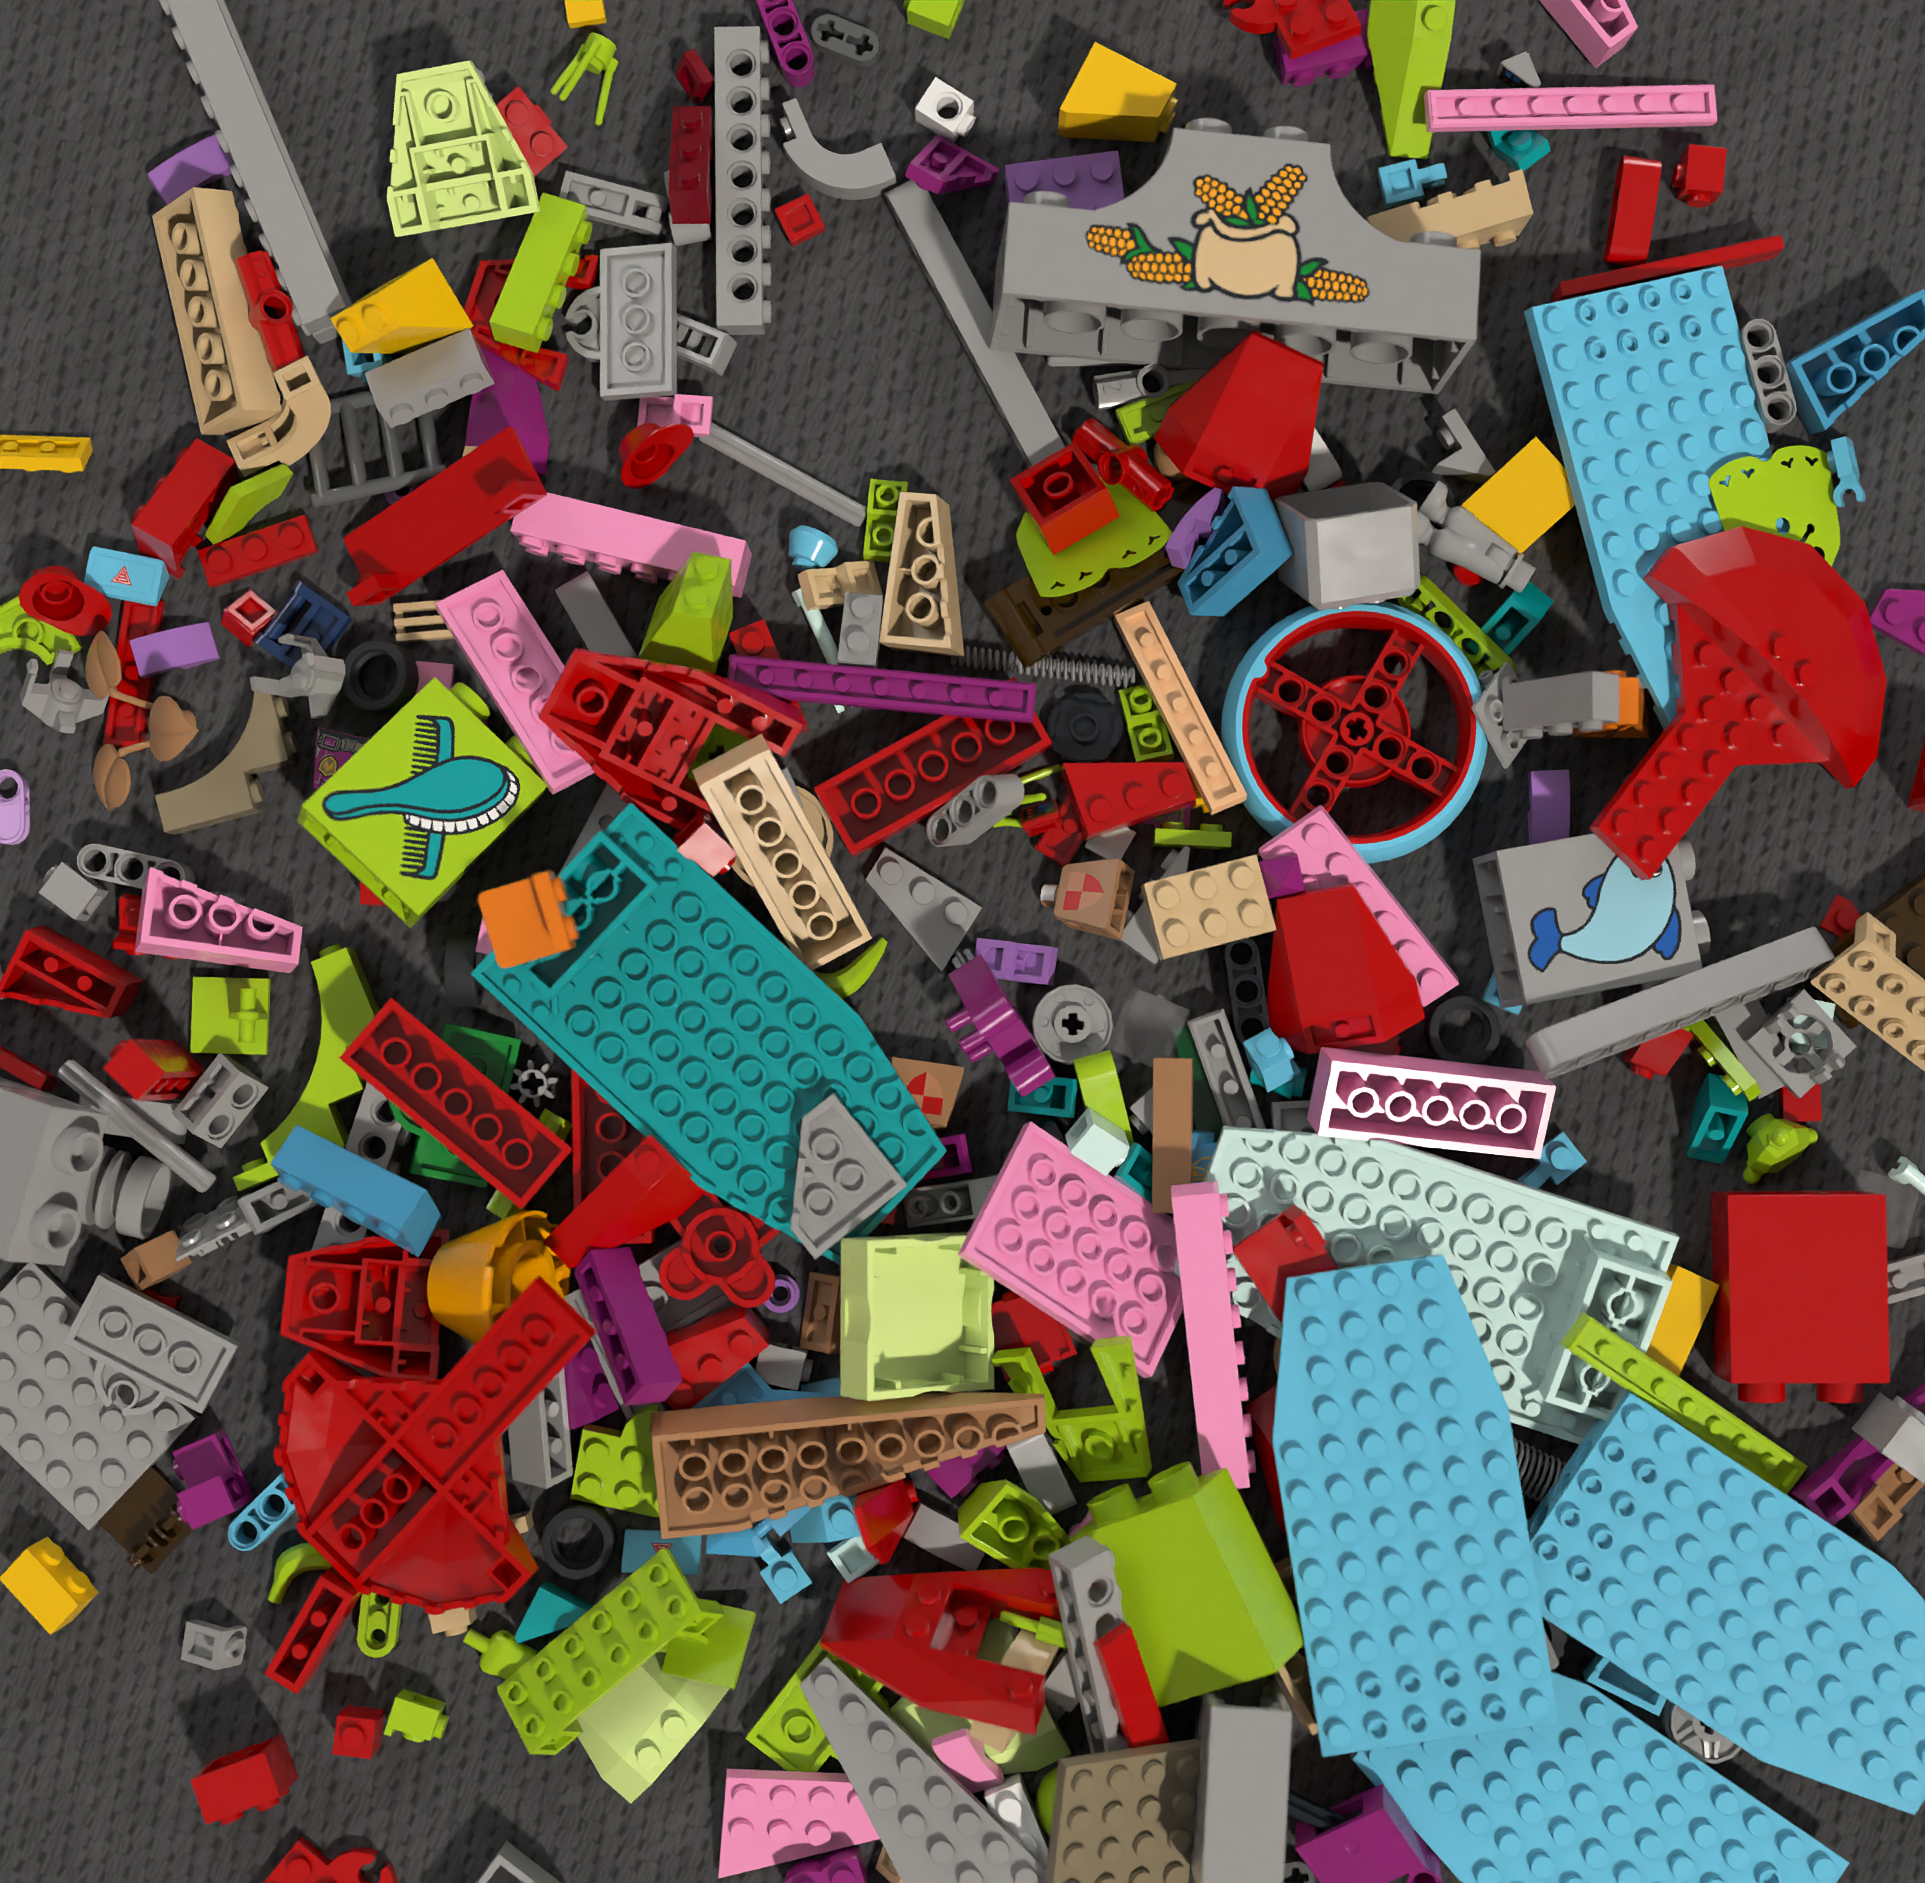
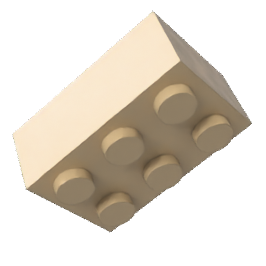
M1257 855L1144 883L1141 886L1160 960L1276 930Z

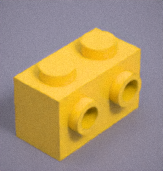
M49 1537L26 1548L0 1577L1 1582L50 1635L72 1622L99 1593L90 1583L89 1578L73 1565L65 1556L62 1548L53 1543Z

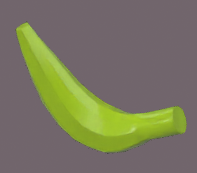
M880 937L854 961L834 973L812 971L837 995L844 999L856 992L867 981L882 957L887 941Z
M301 1543L281 1553L276 1561L274 1581L267 1599L272 1603L281 1604L288 1587L296 1576L308 1570H328L332 1565L309 1543Z

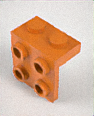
M554 871L532 875V878L488 890L479 895V905L497 964L501 968L513 967L577 947L574 939L579 938L578 929L573 916H567L563 903L564 900H567L566 889L562 878H556Z

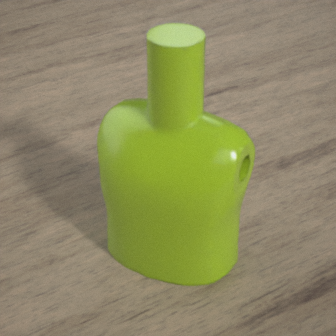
M470 1628L463 1640L464 1643L482 1653L479 1665L485 1673L498 1676L504 1680L508 1679L538 1652L523 1642L516 1643L515 1636L505 1630L497 1631L489 1639Z

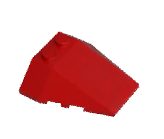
M436 1229L419 1257L382 1236H371L360 1241L339 1246L337 1244L289 1256L280 1335L382 1377L437 1379L440 1323L434 1318L429 1306L427 1282L434 1256L442 1245L449 1242L450 1230Z

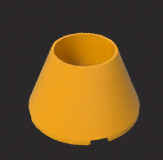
M525 1210L442 1245L434 1256L427 1282L428 1302L434 1318L440 1324L471 1343L476 1344L538 1276H541L563 1298L569 1295L571 1270L543 1242L558 1225L550 1224L546 1219L547 1214L544 1212Z

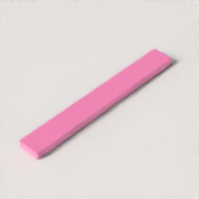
M1714 85L1427 90L1423 95L1427 132L1710 126L1717 122Z

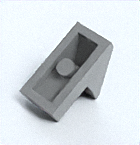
M1454 408L1443 415L1436 424L1439 429L1436 431V434L1442 446L1446 450L1452 449L1454 454L1438 463L1431 472L1483 484L1494 475V468L1456 409Z
M279 1181L237 1200L255 1235L268 1232L281 1223L319 1205L310 1198L308 1193L301 1189L297 1192L283 1186Z

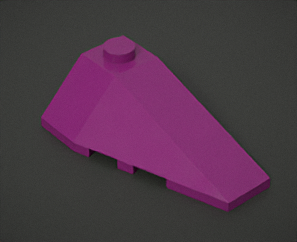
M481 346L495 384L483 388L472 395L465 446L479 447L505 428L514 427L537 474L546 476L550 436L537 380Z

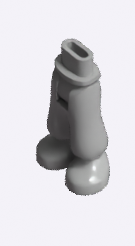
M1438 480L1417 512L1419 543L1424 544L1432 555L1442 560L1460 565L1480 577L1497 584L1502 589L1507 585L1521 593L1536 568L1522 560L1524 554L1521 552L1516 556L1518 550L1487 527L1472 512L1462 506L1448 507L1446 504L1447 486ZM1431 522L1436 523L1442 529L1438 530L1434 528Z

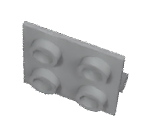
M1506 661L1496 674H1493L1491 670H1486L1479 674L1478 679L1483 693L1471 708L1504 769L1508 768L1528 740L1519 739V732L1503 731V685L1520 682L1509 661Z
M250 1193L239 1198L236 1195L222 1201L216 1210L206 1215L198 1213L187 1219L183 1223V1227H181L175 1260L179 1261L189 1255L193 1257L197 1254L202 1257L219 1248V1245H225L226 1236L233 1241L237 1238L236 1233L240 1237L252 1231L237 1200Z

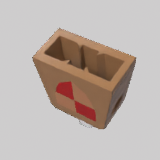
M1115 858L1067 864L1062 868L1059 884L1043 885L1040 894L1041 903L1046 907H1054V917L1070 928L1115 940H1122L1135 871L1121 859Z
M892 1057V1066L935 1131H946L963 1080L964 1067Z

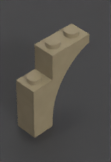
M254 691L250 718L241 738L230 754L211 772L197 781L182 788L155 795L165 833L177 835L262 812L260 802L265 800L264 791L258 779L254 780L253 775L297 764L294 754L299 753V746L294 732H288L285 717L290 716V712L284 696Z

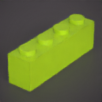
M542 193L539 201L540 212H535L489 321L495 341L538 353L542 341H548L553 328V314L556 308L560 309L563 306L566 297V282L569 276L573 277L576 274L579 265V250L582 244L586 245L589 242L592 233V222H589L586 205Z

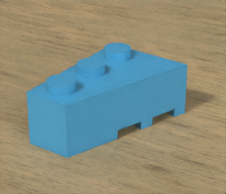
M1233 486L1228 495L1231 500L1222 516L1215 517L1211 524L1214 530L1205 545L1198 546L1187 568L1177 582L1190 615L1224 616L1294 554L1267 489Z

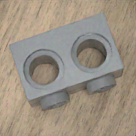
M219 1053L172 1114L192 1134L222 1148L269 1087L248 1068Z

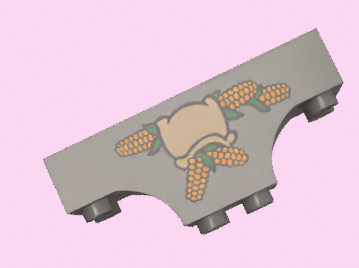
M1213 118L1195 119L1185 125V129H1173L1162 165L1156 174L1138 191L1117 203L1096 210L1070 208V200L1066 196L1048 191L1027 194L1023 199V203L1009 202L996 264L990 350L1139 365L1158 364L1169 368L1208 371L1252 330H1255L1324 362L1321 383L1439 394L1476 341L1481 250L1458 248L1455 236L1439 231L1418 233L1411 237L1410 243L1399 242L1383 234L1363 219L1343 195L1333 172L1330 144L1308 142V134L1296 127H1273L1264 131L1262 137L1231 134V126L1222 120Z

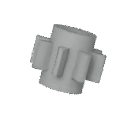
M528 1060L529 1070L524 1072L521 1069H514V1073L520 1078L518 1083L510 1086V1089L520 1090L522 1093L518 1101L520 1104L524 1103L528 1098H533L535 1107H540L541 1096L555 1097L549 1088L550 1084L558 1082L559 1078H549L546 1072L549 1070L550 1064L547 1063L541 1069H536L534 1061ZM531 1073H535L538 1079L543 1078L544 1086L538 1087V1094H534L533 1089H526L525 1081L531 1079Z

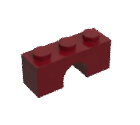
M673 106L668 184L673 224H711L712 191L710 167L714 165L715 144L711 106Z

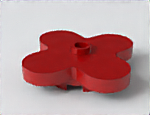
M707 1191L685 1213L670 1221L682 1237V1243L666 1255L659 1268V1280L666 1293L679 1300H690L700 1296L711 1286L718 1285L734 1304L744 1308L760 1306L770 1298L776 1284L775 1273L760 1250L780 1230L772 1228L765 1224L764 1221L733 1205L725 1206L717 1195ZM718 1238L728 1240L729 1249L726 1252L716 1250L715 1242Z

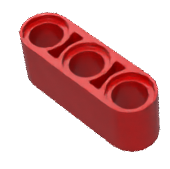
M1627 155L1621 157L1614 187L1604 251V263L1628 267L1646 263L1660 183L1661 161Z

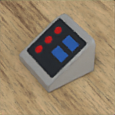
M1527 52L1500 62L1495 73L1512 88H1540L1541 86L1537 72Z

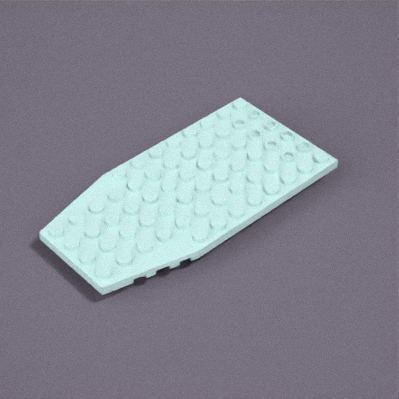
M1223 1126L1204 1182L1218 1181L1219 1194L1227 1193L1229 1216L1222 1217L1223 1231L1231 1230L1232 1247L1295 1204L1307 1213L1327 1243L1324 1245V1248L1338 1269L1443 1254L1508 1405L1510 1422L1577 1444L1582 1442L1597 1418L1607 1421L1627 1389L1566 1349L1560 1342L1583 1311L1646 1354L1673 1283L1666 1272L1679 1240L1678 1235L1386 1140L1370 1139L1368 1141L1321 1136L1310 1132ZM1234 1253L1225 1254L1227 1268L1235 1267L1237 1291H1229L1231 1305L1239 1304V1313L1242 1316L1250 1318L1266 1328V1331L1281 1339L1282 1324ZM1177 1257L1173 1271L1174 1274L1180 1277L1179 1261Z

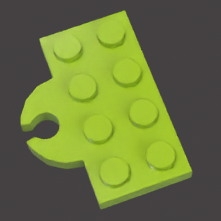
M651 1404L638 1409L628 1419L623 1431L592 1424L584 1426L570 1499L659 1518L651 1437V1413L660 1412V1404Z
M821 1638L745 1738L786 1771L818 1772L829 1756L838 1759L800 1687V1684L827 1655L833 1658L892 1716L888 1702L879 1693L883 1684L820 1647Z

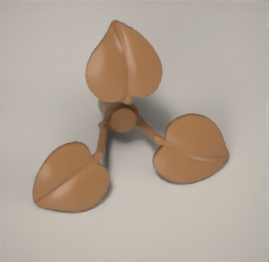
M99 631L89 648L85 663V677L90 691L97 698H105L109 693L113 698L151 710L148 723L151 734L149 740L120 748L118 752L114 745L105 744L98 751L95 758L93 777L96 791L104 806L109 811H114L115 808L120 807L125 802L130 791V770L124 760L127 754L150 747L152 754L158 761H169L190 743L199 730L196 728L194 714L189 710H181L178 704L169 696H160L153 704L119 692L116 686L120 683L122 677L120 660L107 634L104 631Z

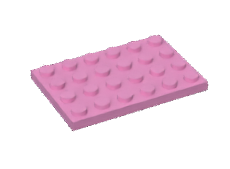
M1031 1121L1024 1124L957 1255L1092 1344L1096 1339L1130 1335L1137 1374L1143 1378L1152 1377L1184 1309L1181 1279L1173 1271L1178 1257L1174 1218L1167 1213H1152V1203L1115 1180L1111 1175H1103L1071 1154L1068 1146Z

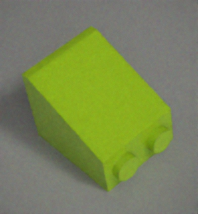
M692 552L658 599L638 657L639 659L696 668L715 674L733 619L731 559Z

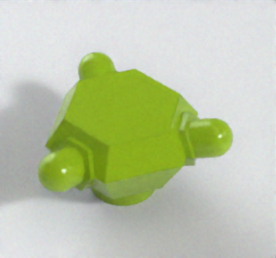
M1771 1113L1761 1116L1746 1130L1751 1140L1747 1144L1749 1159L1746 1162L1748 1166L1743 1172L1744 1180L1749 1184H1755L1763 1174L1777 1173L1796 1160L1808 1145L1816 1143L1818 1139L1817 1132L1812 1128L1804 1127L1787 1119H1775Z

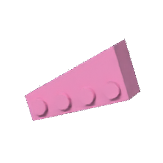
M1540 0L1595 69L1621 50L1638 28L1625 0Z
M150 867L143 882L135 952L291 973L298 965L303 927L256 908L253 910L235 903V900L221 894L217 896L197 888L198 885L183 879L182 881L164 875V872Z

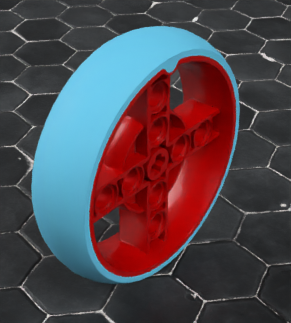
M1389 602L1361 603L1349 605V607L1344 609L1318 610L1312 605L1285 617L1273 625L1253 644L1239 663L1225 696L1221 722L1222 746L1247 794L1246 801L1242 803L1254 819L1273 837H1276L1317 808L1310 804L1307 799V792L1311 787H1317L1324 791L1326 801L1323 807L1327 813L1331 810L1343 787L1362 788L1371 786L1385 780L1390 775L1431 798L1433 801L1424 810L1395 828L1369 835H1346L1368 864L1387 861L1406 855L1436 838L1456 819L1471 798L1478 784L1488 747V739L1471 709L1483 692L1471 664L1461 649L1439 627L1423 616ZM1354 628L1389 635L1366 676H1339L1318 687L1276 663L1280 657L1301 641L1326 631ZM1420 654L1437 671L1454 705L1458 735L1453 764L1411 740L1410 717L1403 701L1397 695ZM1394 657L1399 660L1401 664L1400 674L1392 675L1388 673L1383 665L1384 658ZM1283 684L1294 686L1298 692L1297 700L1286 702L1281 699L1279 687ZM1374 689L1381 694V707L1373 708L1366 703L1364 699L1366 690ZM1255 698L1298 722L1299 746L1305 760L1312 768L1288 810L1275 798L1265 784L1253 756L1250 722ZM1323 703L1329 707L1331 716L1328 721L1322 722L1313 716L1312 707L1314 704ZM1356 722L1361 725L1359 732L1363 735V738L1358 736L1353 740L1349 737L1350 729L1346 725L1348 724L1351 727ZM1381 741H1389L1394 744L1397 754L1393 760L1384 759L1380 755L1378 747ZM1335 754L1343 759L1345 768L1341 774L1332 773L1327 768L1326 760L1329 755ZM1415 760H1422L1427 763L1429 775L1426 779L1417 778L1413 774L1412 764Z

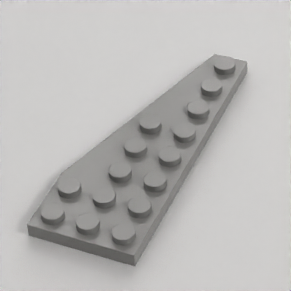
M827 1655L800 1684L804 1695L903 1883H1045L1047 1866L833 1658Z

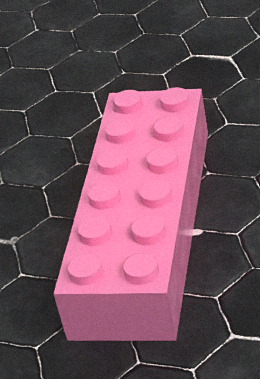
M546 492L547 496L513 518L510 531L519 540V544L526 547V552L547 557L549 551L562 555L563 561L584 566L585 560L599 564L598 569L612 574L620 575L622 569L636 573L635 578L649 583H657L658 578L672 581L692 552L731 559L732 596L739 598L742 596L752 556L745 540Z
M1321 1047L1307 1121L1316 1133L1321 1136L1368 1141L1370 1139L1386 1140L1405 1145L1540 1159L1556 1086L1549 1079H1545L1541 1071Z

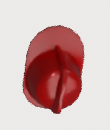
M646 422L628 432L622 439L618 452L623 465L621 480L624 485L631 489H642L663 476L692 443L694 437L692 428L686 424H671L661 428L656 423Z
M55 565L47 566L43 569H35L32 577L22 585L19 592L20 606L26 614L76 636H91L99 633V631H102L109 625L112 617L111 604L105 595L94 587L82 582L77 574L67 567Z

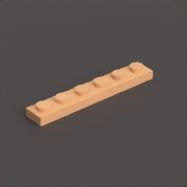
M1147 601L1114 615V623L1210 814L1213 815L1246 801L1247 794L1150 602Z

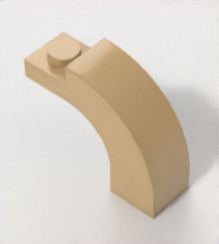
M308 356L273 372L284 396L281 404L282 411L267 421L227 440L237 466L244 477L278 460L282 465L286 464L289 466L306 455L325 433L330 421L331 404Z
M1021 1629L1000 1664L1045 1675L1064 1648L1035 1639V1632ZM973 1720L968 1734L1003 1753L1019 1731Z

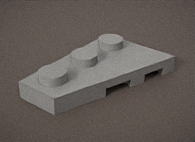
M887 848L884 849L866 878V881L940 971L943 972L982 907Z

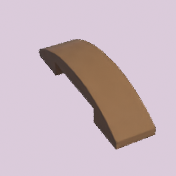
M1894 1463L1874 1483L1858 1506L1850 1513L1874 1541H1879L1903 1516L1900 1510L1925 1484Z

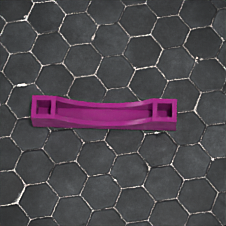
M1925 1382L1903 1399L1924 1415ZM1859 1435L1791 1490L1789 1494L1796 1502L1831 1525H1835L1858 1506L1874 1483L1895 1462Z

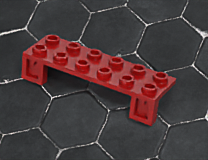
M514 427L505 428L344 537V543L361 576L357 580L358 585L346 592L352 606L380 605L547 496L542 482Z
M1295 1204L1233 1246L1234 1255L1281 1324L1286 1277L1338 1269L1324 1248V1245L1327 1243L1307 1213Z

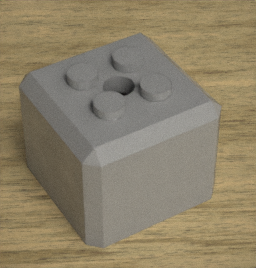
M1383 482L1360 483L1284 495L1274 499V508L1294 553L1278 568L1279 580L1318 610L1344 609L1349 607V605L1361 603H1380L1386 599L1410 596L1419 587L1417 502Z

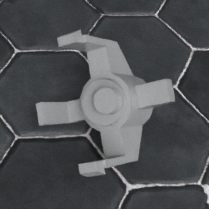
M286 634L279 637V643L300 646L302 658L294 664L290 675L280 680L256 676L250 677L251 690L258 691V693L290 698L307 696L311 718L319 719L328 715L336 696L341 690L345 677L344 660L328 657L316 638Z
M58 649L48 684L34 683L39 669L37 659H30L28 661V672L20 693L21 704L40 718L46 725L59 732L74 733L76 723L103 714L109 693L105 698H97L90 689H83L76 682L67 679V673L74 653L73 651Z

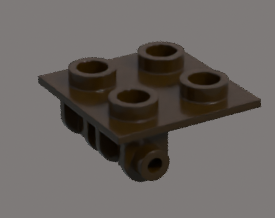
M152 1466L144 1472L97 1522L130 1554L127 1562L133 1568L139 1569L142 1565L150 1574L193 1531L189 1522L185 1523L179 1515L177 1509V1502L179 1501L177 1494L179 1492Z

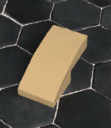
M873 560L844 562L834 568L807 569L797 574L807 611L844 606L845 592L883 595Z

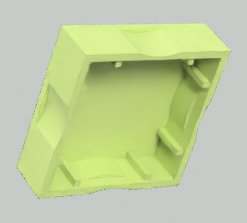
M969 1232L841 1238L840 1396L870 1401L913 1397L928 1391L955 1393L994 1389V1364L991 1360L994 1356V1331L991 1319L994 1279L957 1255Z

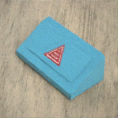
M92 547L89 553L84 583L94 587L106 597L157 607L168 582L169 574L163 560Z
M625 1529L621 1572L634 1573L657 1552L665 1548L671 1551L684 1575H698L701 1570L702 1535L661 1539V1530Z

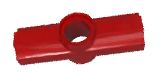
M256 251L237 258L234 264L250 306L248 313L249 322L260 334L272 371L275 372L304 358L305 354L291 318L293 313L292 302L281 290L268 251ZM264 305L272 307L277 313L278 319L270 318L264 311Z
M1094 418L1086 420L1075 431L1072 442L1076 441L1084 455L1098 466L1100 477L1105 483L1109 485L1120 484L1152 512L1161 509L1171 499L1175 488L1171 486V482L1148 463V457L1142 447L1137 444L1126 445Z

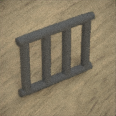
M371 390L329 399L331 414H341L352 484L333 489L330 488L321 437L318 443L309 451L316 492L311 494V503L316 508L421 485L446 469V465L441 464L432 411L418 417L426 468L404 472L397 427L390 428L378 411L390 476L368 481L355 409L375 405Z

